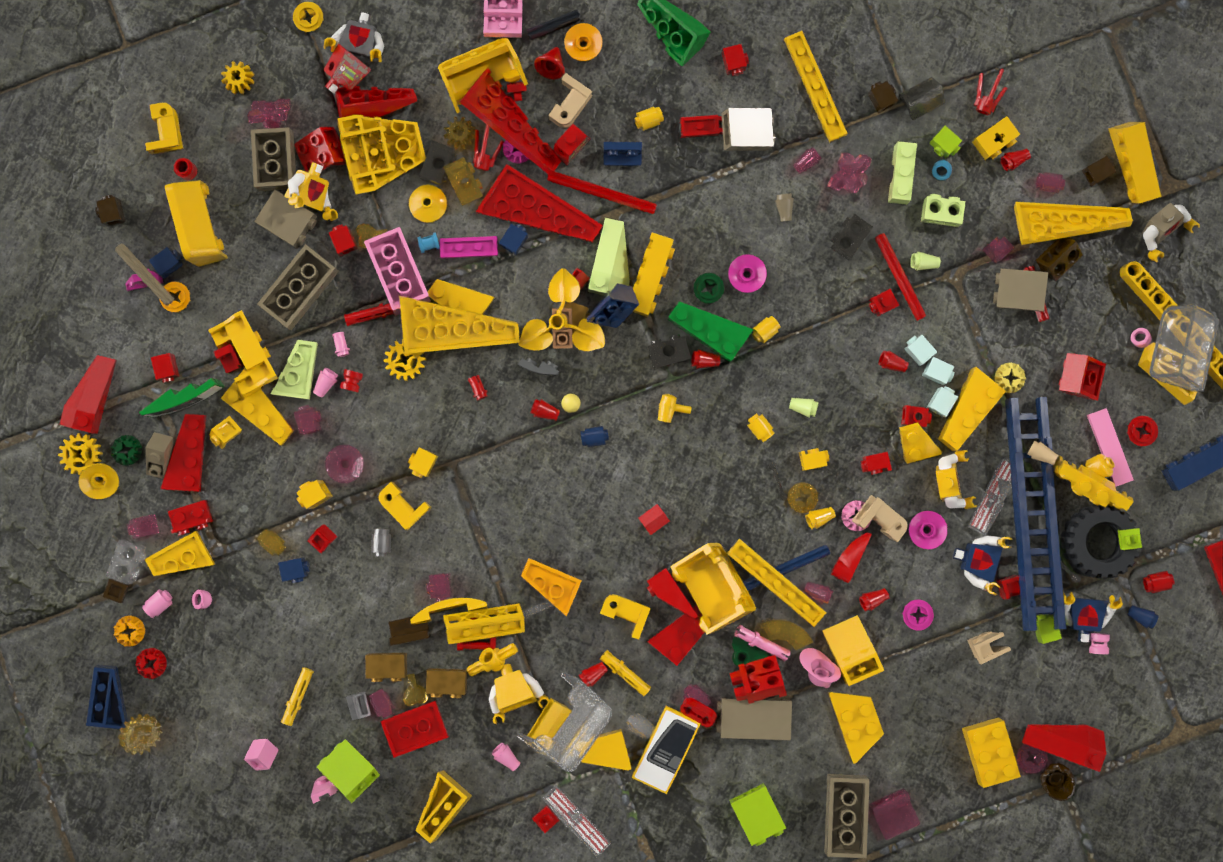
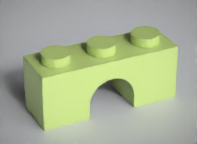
M898 141L894 146L892 160L894 172L889 188V203L907 205L911 201L917 149L916 143Z

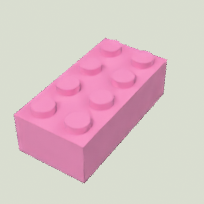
M400 227L364 241L395 316L401 314L399 296L431 302Z

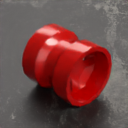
M344 369L343 375L346 380L341 382L340 388L358 393L360 387L357 383L362 380L363 374Z

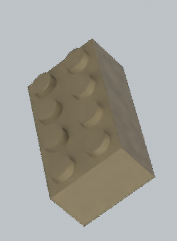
M305 244L257 305L286 328L292 330L338 274L339 270Z
M827 774L824 847L827 857L867 858L869 778L866 775Z

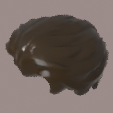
M1053 763L1046 767L1040 777L1044 791L1054 800L1065 801L1070 799L1075 791V780L1071 770L1061 763Z

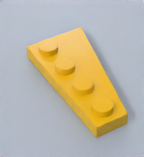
M244 368L240 375L248 372L247 369ZM234 381L221 397L223 401L281 446L294 431L262 389L244 398L237 383Z

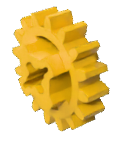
M403 339L402 344L395 341V347L388 346L391 351L385 352L388 359H384V362L389 363L385 368L386 370H392L390 372L391 376L397 374L396 379L400 380L403 376L404 380L408 381V376L415 379V373L421 375L419 369L425 368L421 363L426 361V358L421 357V355L425 352L405 354ZM397 352V357L393 360V356ZM403 356L409 358L407 364L400 363L403 360ZM415 360H417V364L413 369V363ZM402 367L406 373L399 372L396 368Z
M77 433L76 437L70 435V441L64 439L63 442L66 445L59 447L63 450V453L58 454V456L63 457L60 464H66L64 469H71V474H76L78 471V475H80L87 466L102 461L98 458V455H102L103 452H98L97 450L101 445H95L94 443L97 439H90L88 434H85L84 437L81 433ZM80 441L85 442L84 444H81L80 446L75 444L76 442H80ZM81 462L85 464V466L83 467L76 466L79 465Z

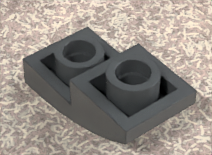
M522 358L518 364L520 367L536 374L558 376L559 371L556 370L558 366L550 361L547 363L542 361L539 368L536 367L537 362L530 358L526 360Z

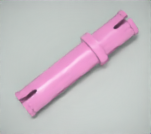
M742 625L737 627L739 631H735V636L749 642L750 646H757L772 655H776V657L783 661L788 659L785 656L790 655L789 649L760 636V633L757 631L752 632Z

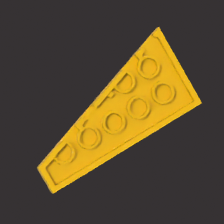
M1015 202L1014 206L1021 245L1129 227L1133 221L1130 208Z

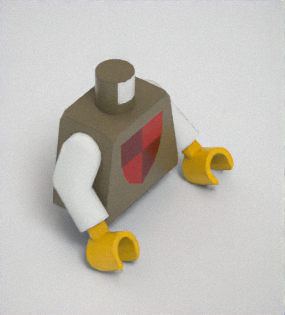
M1169 203L1147 223L1142 234L1146 246L1150 250L1148 253L1149 259L1158 262L1157 257H1164V253L1156 249L1157 245L1181 226L1183 222L1184 227L1191 233H1194L1192 231L1193 226L1200 227V224L1191 218V215L1183 205Z

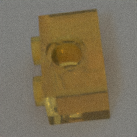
M463 157L443 167L462 206L483 196L480 191L483 188L479 178L474 179L473 173H475L471 162L467 163ZM464 178H469L466 183H461Z

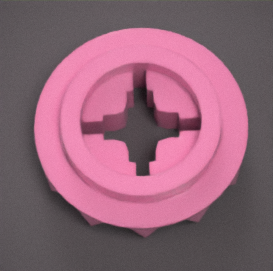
M851 501L843 508L842 521L848 529L852 531H862L865 529L853 523V518H849L855 514V508L859 512L865 504L864 502Z

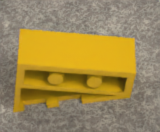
M444 770L437 773L433 789H431L426 807H424L416 831L429 843H433L439 838L472 797L468 791Z

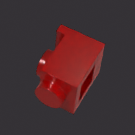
M905 405L903 406L901 425L907 426L918 423L922 428H925L927 424L931 423L932 413L928 412L929 408ZM916 413L921 414L920 420L915 418Z
M888 452L862 457L863 461L860 462L863 473L871 471L873 475L882 473V468L885 471L892 470Z

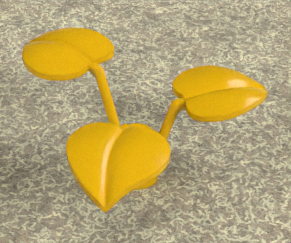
M560 269L551 279L548 288L550 299L553 302H561L557 314L550 317L548 328L546 323L540 319H532L527 322L523 328L518 345L528 350L546 349L553 342V335L549 331L552 328L558 330L566 327L576 330L572 335V341L579 350L592 351L603 348L605 346V336L599 324L589 323L587 318L579 322L577 327L568 324L567 317L562 314L565 301L573 302L578 298L580 285L577 279L566 269Z

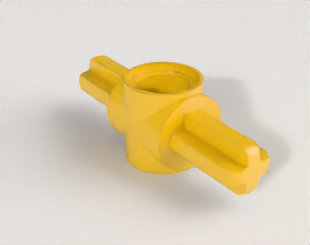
M514 643L502 649L486 648L480 654L479 661L468 666L466 670L471 677L484 670L486 672L491 670L494 672L500 671L505 664V659L516 654L518 648Z

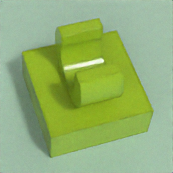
M1140 528L1118 530L1120 550L1142 548Z

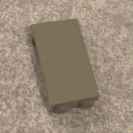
M721 697V701H717V713H720V721L716 723V732L720 733L721 738L791 740L792 701L790 699L754 701L751 704L748 703V699L737 701L736 699Z

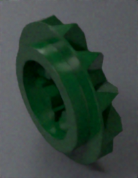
M704 273L696 279L694 293L701 302L713 303L718 301L723 295L724 284L718 275ZM704 281H706V283H708L709 286L716 284V286H714V288L712 289L713 295H711V293H709L708 291L701 292L706 287Z
M131 435L120 436L114 440L111 446V456L115 459V462L121 465H132L142 455L140 441ZM124 445L126 447H133L128 451V456L126 453H119L124 449Z

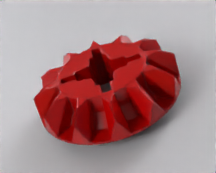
M1148 416L1133 418L1127 425V434L1130 441L1137 446H1148L1158 436V426ZM1144 426V430L1149 434H1142L1140 437V432L1136 428Z
M147 648L136 657L135 666L138 673L144 678L154 679L164 673L167 660L159 649ZM147 659H157L153 664L154 669L152 667L145 668V666L148 664Z

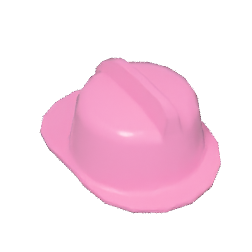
M807 648L800 653V662L808 671V677L814 685L828 688L832 682L840 678L841 671L839 667L821 651Z

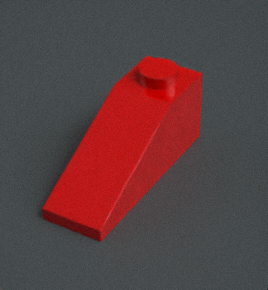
M666 568L647 580L649 586L646 588L652 597L656 595L659 600L694 620L699 619Z

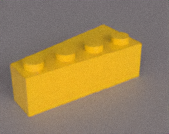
M1128 122L1108 128L1128 188V197L1132 203H1143L1161 197L1145 122Z
M651 233L650 242L646 248L643 262L633 287L639 305L633 310L634 313L648 317L649 313L653 314L657 304L653 302L655 295H660L663 286L659 284L661 277H666L669 268L666 266L667 260H672L675 251L672 248L673 239Z
M977 367L971 368L938 440L950 450L958 451L1006 391Z

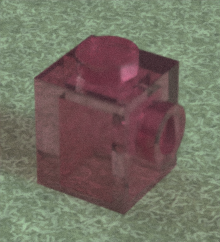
M305 405L298 407L299 411L294 412L300 435L322 430L320 425L322 417L320 411H316V408Z
M450 573L429 575V583H426V589L431 599L436 598V602L447 600V597L452 596Z

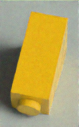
M622 729L577 740V746H574L576 757H580L582 763L631 770V763Z

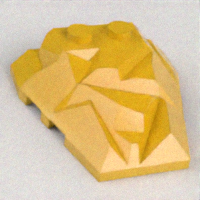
M352 115L337 119L342 150L349 178L352 181L356 195L375 191L426 161L417 122L395 119L386 120L379 117L370 118L363 117V115Z

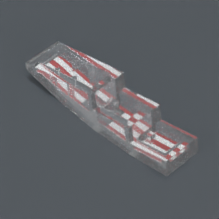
M1004 457L993 474L968 525L969 528L984 536L988 533L1004 505L1006 496L1012 488L1010 461Z
M557 785L542 797L560 820L572 830L581 842H584L596 857L611 844L597 826Z

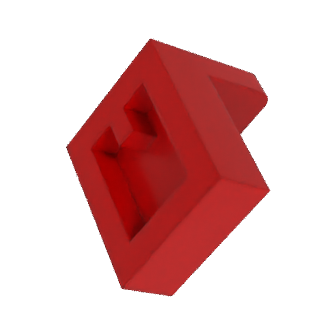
M891 289L869 300V307L872 313H876L877 316L899 306Z

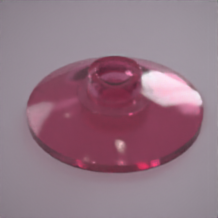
M350 445L334 447L328 453L325 460V468L328 475L339 483H350L356 480L361 475L364 467L361 453ZM345 460L349 462L347 468H344L342 465Z

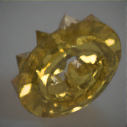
M797 483L788 492V503L796 512L807 513L817 505L818 492L809 483ZM800 490L804 495H811L806 499V506L803 501H795V499L801 496Z

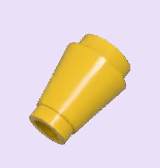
M832 507L809 511V514L805 515L806 522L811 529H818L836 517Z

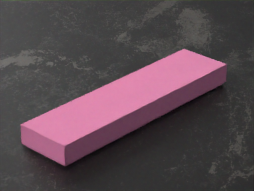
M1107 408L1088 414L1087 417L1101 454L1107 458L1111 457L1115 464L1113 475L1110 476L1111 481L1115 483V487L1133 481L1134 479Z

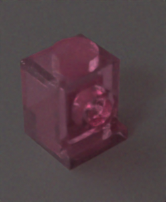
M1004 236L1001 239L996 237L982 250L994 263H997L1015 247Z

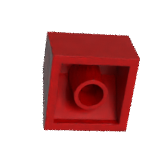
M1067 353L1063 363V374L1059 381V391L1098 401L1106 364L1088 355Z

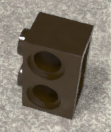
M1070 237L1060 238L1036 259V262L1041 272H1048V277L1056 282L1083 254L1075 240Z

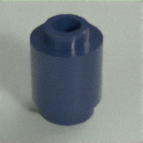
M603 426L585 428V431H580L583 446L606 445V441L609 440L608 430L604 429Z

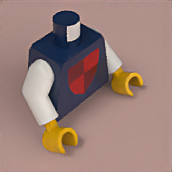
M984 536L975 539L972 544L968 543L966 550L955 548L953 559L962 561L961 569L964 570L965 577L974 586L988 590L990 594L996 596L997 594L992 592L994 586L1000 588L998 584L993 582L1002 549L1011 548V546L1005 545V541L1007 539L1012 540V538Z
M1063 592L1066 625L1070 629L1078 630V641L1090 642V631L1100 632L1110 621L1115 611L1123 605L1121 597L1115 602L1114 595L1109 597L1110 603L1108 604V601L1075 598L1072 592L1066 597Z

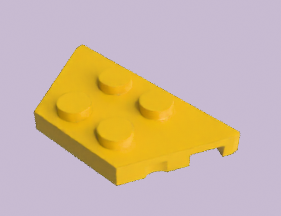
M830 691L828 694L852 763L855 764L884 735L870 696Z

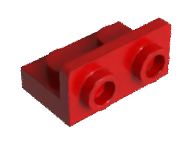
M207 500L168 511L173 527L171 533H178V536L190 533L189 529L196 527L197 530L208 527L207 523L213 522Z

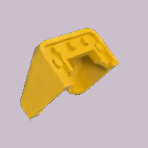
M707 543L670 566L674 579L677 582L680 581L686 584L703 616L700 618L701 622L699 625L707 635L756 610L754 601L721 544Z

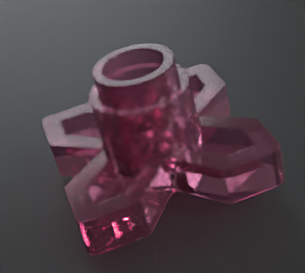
M279 99L274 102H266L264 100L253 101L251 104L252 111H249L247 115L248 122H262L265 129L281 128V121H287L288 119L287 111L291 109L290 99Z
M842 153L837 162L840 171L831 176L827 187L835 191H840L844 187L850 193H857L859 188H862L867 182L868 178L864 171L868 169L872 159L867 155L859 154L855 158L850 153Z

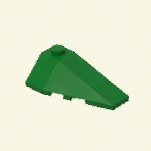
M639 0L637 3L648 23H651L657 31L658 39H662L667 47L665 50L668 55L681 66H684L704 46L711 33L697 19L667 0Z

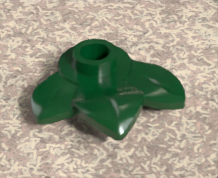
M735 636L733 638L732 647L734 652L732 660L736 666L768 657V654L759 650L760 648L757 646L752 647L749 645V642ZM740 654L745 655L744 661H739L738 656Z

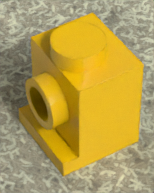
M819 448L807 450L808 454H805V451L799 452L803 471L827 466V462H829L827 450L819 452Z

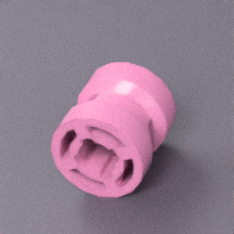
M1090 633L1091 646H1089V653L1109 654L1107 642L1110 640V635Z

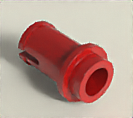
M479 375L468 379L474 392L473 397L477 401L488 397L486 394L488 391L484 389Z

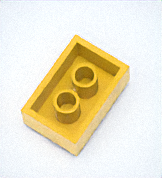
M998 717L962 728L977 782L981 787L985 788L1021 777L1004 720Z

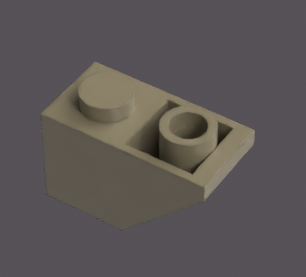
M154 432L145 447L146 475L164 479L173 452V437Z

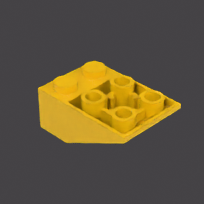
M858 615L822 630L837 666L841 671L844 682L848 686L884 671Z

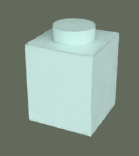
M914 335L906 342L908 346L905 350L919 366L923 365L937 353L923 335L918 337Z
M932 357L929 359L922 376L944 385L947 382H951L955 373L953 372L954 366Z
M946 386L944 388L940 387L936 390L926 408H929V410L941 417H947L958 396L954 395L955 391Z

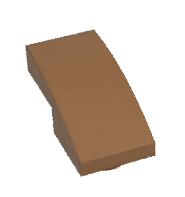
M552 308V315L557 314L559 308ZM563 308L562 314L567 317V323L572 325V308ZM572 328L552 329L553 349L573 348Z

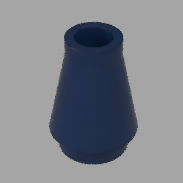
M1134 605L1130 607L1127 613L1128 616L1132 617L1146 629L1148 627L1153 629L1159 618L1155 611L1139 608Z

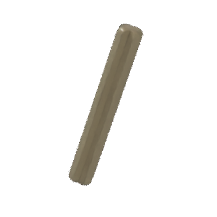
M120 244L115 248L118 255L165 305H169L174 301L170 293L124 244Z

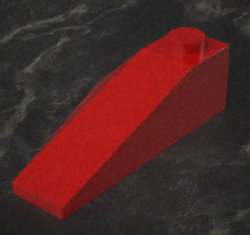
M355 86L350 91L345 87H340L335 92L339 118L352 115H363V117L370 118L381 117L417 102L414 89L389 88L387 91H382L378 87H371V90H360V86Z
M1028 724L1022 740L1024 744L1098 772L1101 771L1106 757L1104 731L1086 724Z

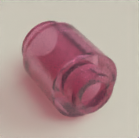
M1038 173L1035 188H1039L1040 191L1058 194L1060 190L1064 189L1065 179H1062L1063 175Z
M690 683L683 690L684 699L694 698L706 706H709L711 703L709 696L696 683L694 685Z
M383 688L369 695L370 703L377 717L382 716L384 719L393 714L392 709L395 707L388 693L384 692Z

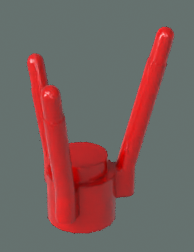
M1004 69L1000 70L989 96H983L982 99L980 98L983 73L979 74L977 96L974 106H977V112L984 115H990L991 112H994L996 105L1007 90V87H1004L994 101L993 96Z
M486 125L481 153H479V130L475 131L474 168L488 171L489 167L493 168L494 162L504 143L503 140L499 143L490 160V155L485 154L490 129L488 125Z

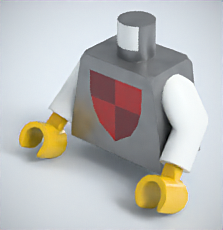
M361 12L358 22L349 20L331 38H326L324 40V49L330 46L331 52H334L335 47L339 43L355 57L370 60L371 62H375V58H378L379 62H382L381 55L384 43L381 34L377 32L375 26L369 25L371 15Z

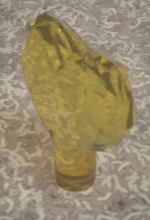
M364 223L356 228L359 235L358 243L362 248H366L364 241L388 232L387 229L376 230L374 227Z
M415 674L407 675L409 687L405 690L403 696L404 704L413 706L416 703H426L428 700L426 690L422 686L417 685Z

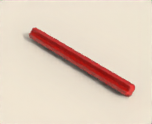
M555 171L551 176H547V180L650 214H654L657 207L655 203Z

